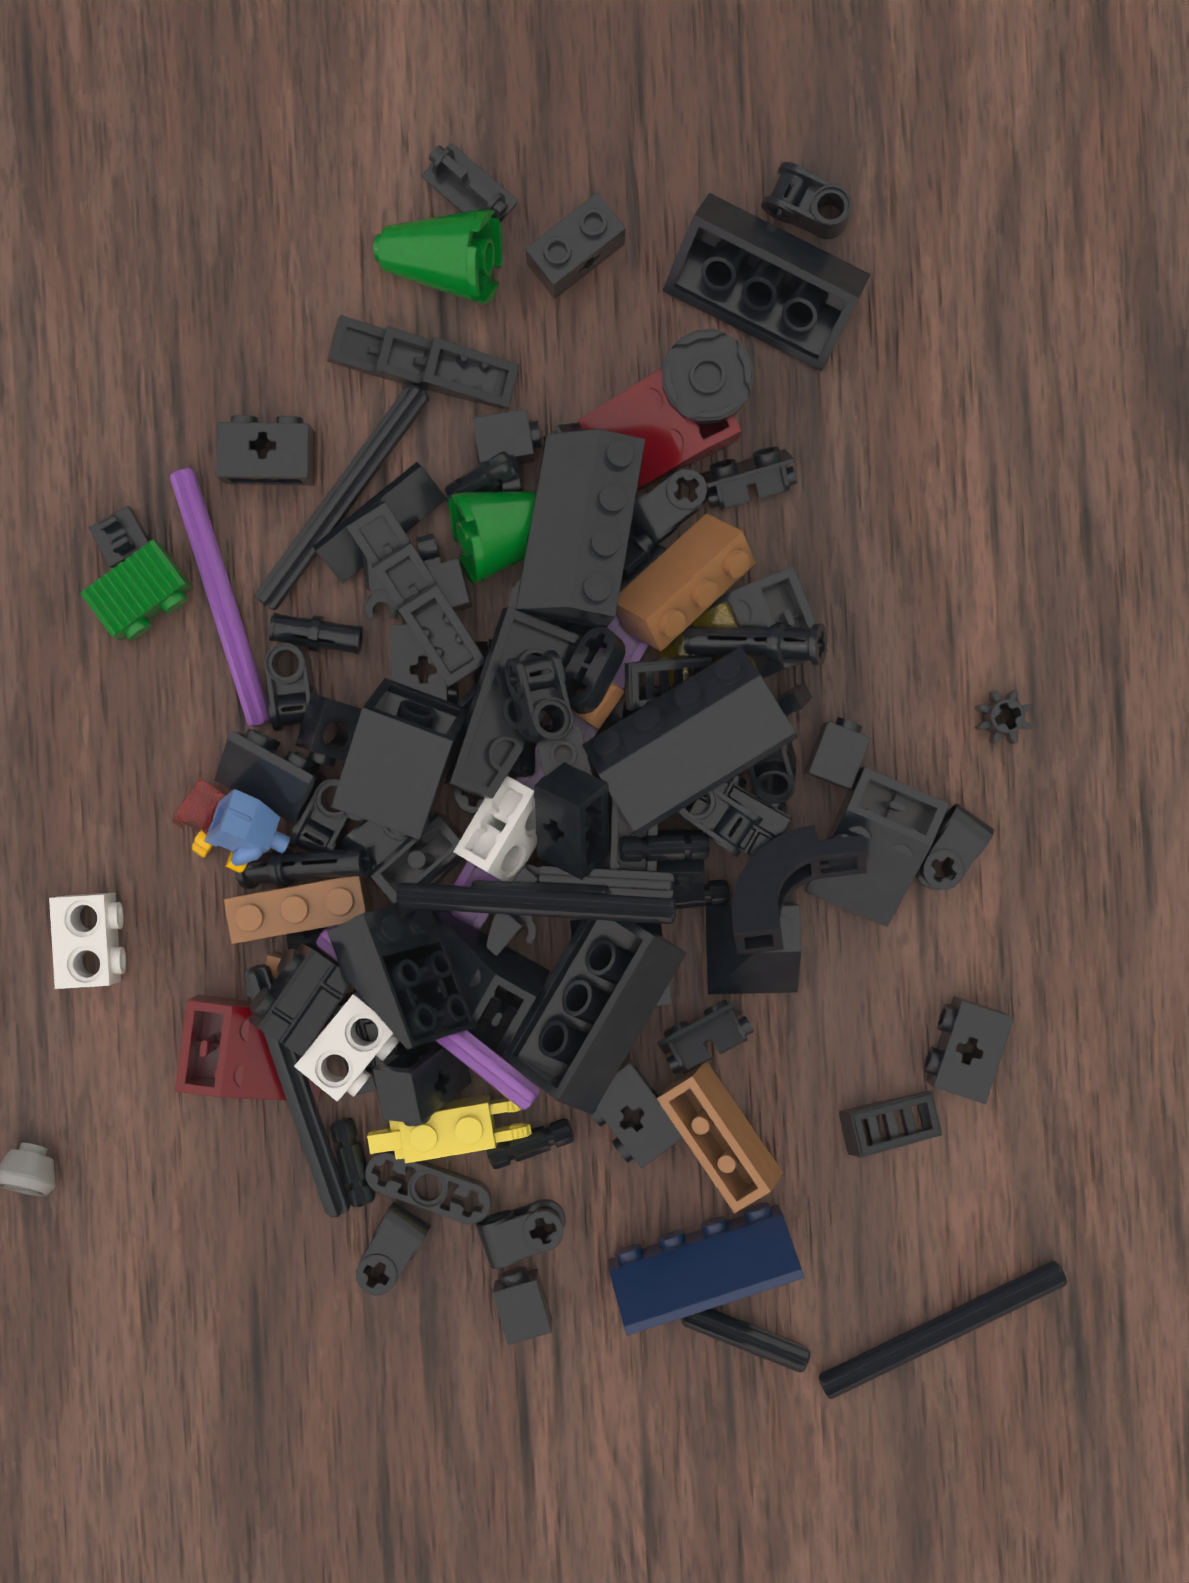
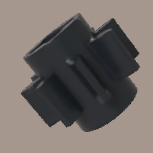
M996 690L989 692L991 702L989 705L975 706L974 709L982 713V722L978 723L975 729H986L990 732L989 743H997L1002 734H1005L1006 740L1010 744L1017 743L1018 736L1016 731L1019 729H1031L1032 725L1025 721V712L1029 711L1032 706L1031 704L1021 705L1016 701L1018 691H1010L1004 700L1001 699L1000 694ZM1009 710L1011 718L1006 720V724H997L995 717L1001 711Z

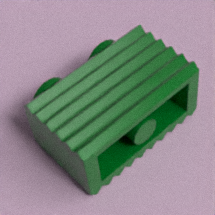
M151 540L134 552L132 556L119 563L117 567L112 568L110 572L97 579L95 583L82 590L80 594L113 638L123 640L127 637L129 641H132L142 636L151 628L152 625L149 620L162 610L165 614H170L184 605L188 600L185 593L190 591L193 586L164 546L155 540Z

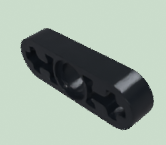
M394 1151L375 1153L366 1166L365 1177L373 1190L465 1224L481 1222L490 1211L492 1203L491 1192L483 1182L424 1160L405 1164V1159L395 1158ZM389 1160L394 1163L393 1171L402 1175H406L408 1166L416 1169L409 1180L408 1191L400 1188L404 1179L391 1176L388 1182L380 1180L381 1172L375 1169V1165L383 1166L385 1161ZM426 1174L436 1176L442 1185L441 1193L434 1198L421 1196L416 1188V1182L421 1176ZM450 1182L458 1184L454 1194L467 1197L470 1191L479 1193L478 1201L484 1204L483 1207L475 1206L472 1212H467L464 1210L465 1202L454 1197L451 1199L450 1206L442 1204L449 1192Z

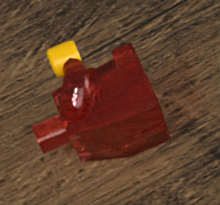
M200 778L174 814L172 822L182 829L185 825H188L197 830L198 835L194 839L192 851L205 858L213 846L204 842L213 821L218 801L225 797V795Z

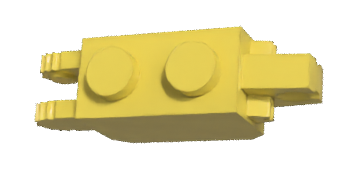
M489 1095L453 1100L446 1103L431 1116L429 1121L418 1126H407L403 1122L389 1121V1128L370 1131L367 1138L370 1154L394 1151L395 1158L405 1159L406 1164L496 1148L498 1142L528 1137L532 1132L530 1124L515 1123L510 1126L496 1128L494 1114L517 1112L521 1108L508 1098L491 1100Z

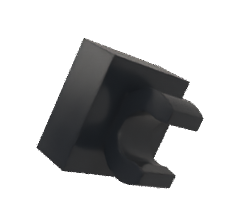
M129 506L88 527L109 566L112 568L117 567L119 563L132 556L134 552L150 541L133 509Z

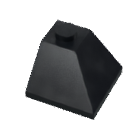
M789 902L783 906L781 930L784 950L737 955L732 925V904L705 905L708 995L798 992L801 960L800 905L795 902Z

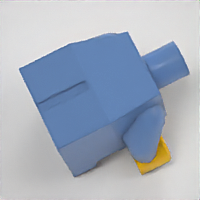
M234 789L218 801L212 818L213 821L204 842L212 846H220L230 850L231 852L225 867L242 873L247 863L259 859L270 848L283 853L289 844L290 836L276 831L280 816L260 800Z

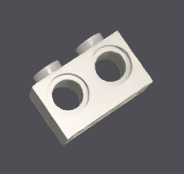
M506 776L493 799H484L453 852L498 879L513 882L537 845L534 790Z
M116 892L64 895L49 898L55 989L110 986L120 982L121 974H124L126 971V953L123 947H119L118 929L123 927L124 914L121 902H116ZM85 905L92 907L97 914V923L93 929L86 928L81 922L80 913ZM88 950L94 952L99 957L100 968L96 974L88 972L83 965V957Z
M356 991L294 1067L338 1102L346 1092L353 1097L371 1077L365 1068L375 1056L384 1061L398 1044L399 1039ZM367 1018L377 1025L378 1037L376 1040L364 1041L357 1035L356 1023L359 1019ZM337 1054L346 1059L349 1066L346 1076L337 1077L329 1072L327 1068V1058L329 1055Z

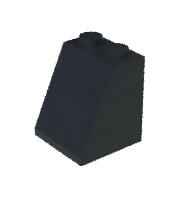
M384 678L362 707L331 807L343 811L350 819L362 822L370 821L384 826L390 833L398 837H413L420 840L430 822L451 766L469 709Z

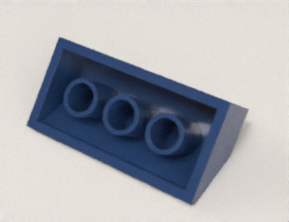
M767 1202L755 1204L743 1211L744 1216L728 1221L725 1216L712 1218L700 1225L701 1230L685 1235L682 1230H677L660 1236L658 1244L642 1249L640 1244H634L616 1251V1257L609 1259V1272L626 1335L644 1331L805 1278L779 1205L770 1207Z

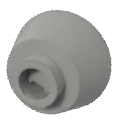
M21 1143L19 1150H9L0 1162V1187L27 1195L47 1196L56 1187L54 1160L46 1156L48 1149L35 1144Z

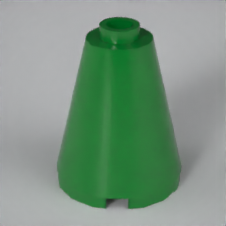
M480 209L386 225L381 234H377L374 239V259L380 263L384 272L474 303L488 304L493 300L499 285V281H491L493 267H502L503 261L501 223L499 218H491L495 213L493 210Z
M536 491L459 492L458 494L451 495L452 498L448 501L452 535L454 541L459 540L464 554L458 556L465 574L471 583L485 581L524 560Z

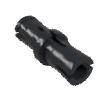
M273 613L271 616L269 641L308 646L309 651L319 652L320 648L359 655L361 651L363 626L324 621L323 616L316 615L312 619Z

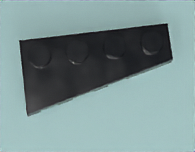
M506 607L502 609L445 784L486 799H493L523 751V744L527 740L519 729L513 697L507 685L505 675L506 661L514 657L520 661L542 657L545 651L555 650L562 661L565 671L582 636L513 608ZM540 673L529 674L530 677L540 675ZM541 709L538 716L539 723L547 712Z

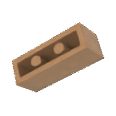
M705 514L619 593L616 613L625 631L660 652L666 648L756 564L743 531L709 514Z
M362 876L338 877L223 899L231 944L340 925L362 913L372 911L367 878Z
M705 1062L672 1081L658 1096L657 1100L732 1211L736 1213L770 1193L783 1172L709 1063Z

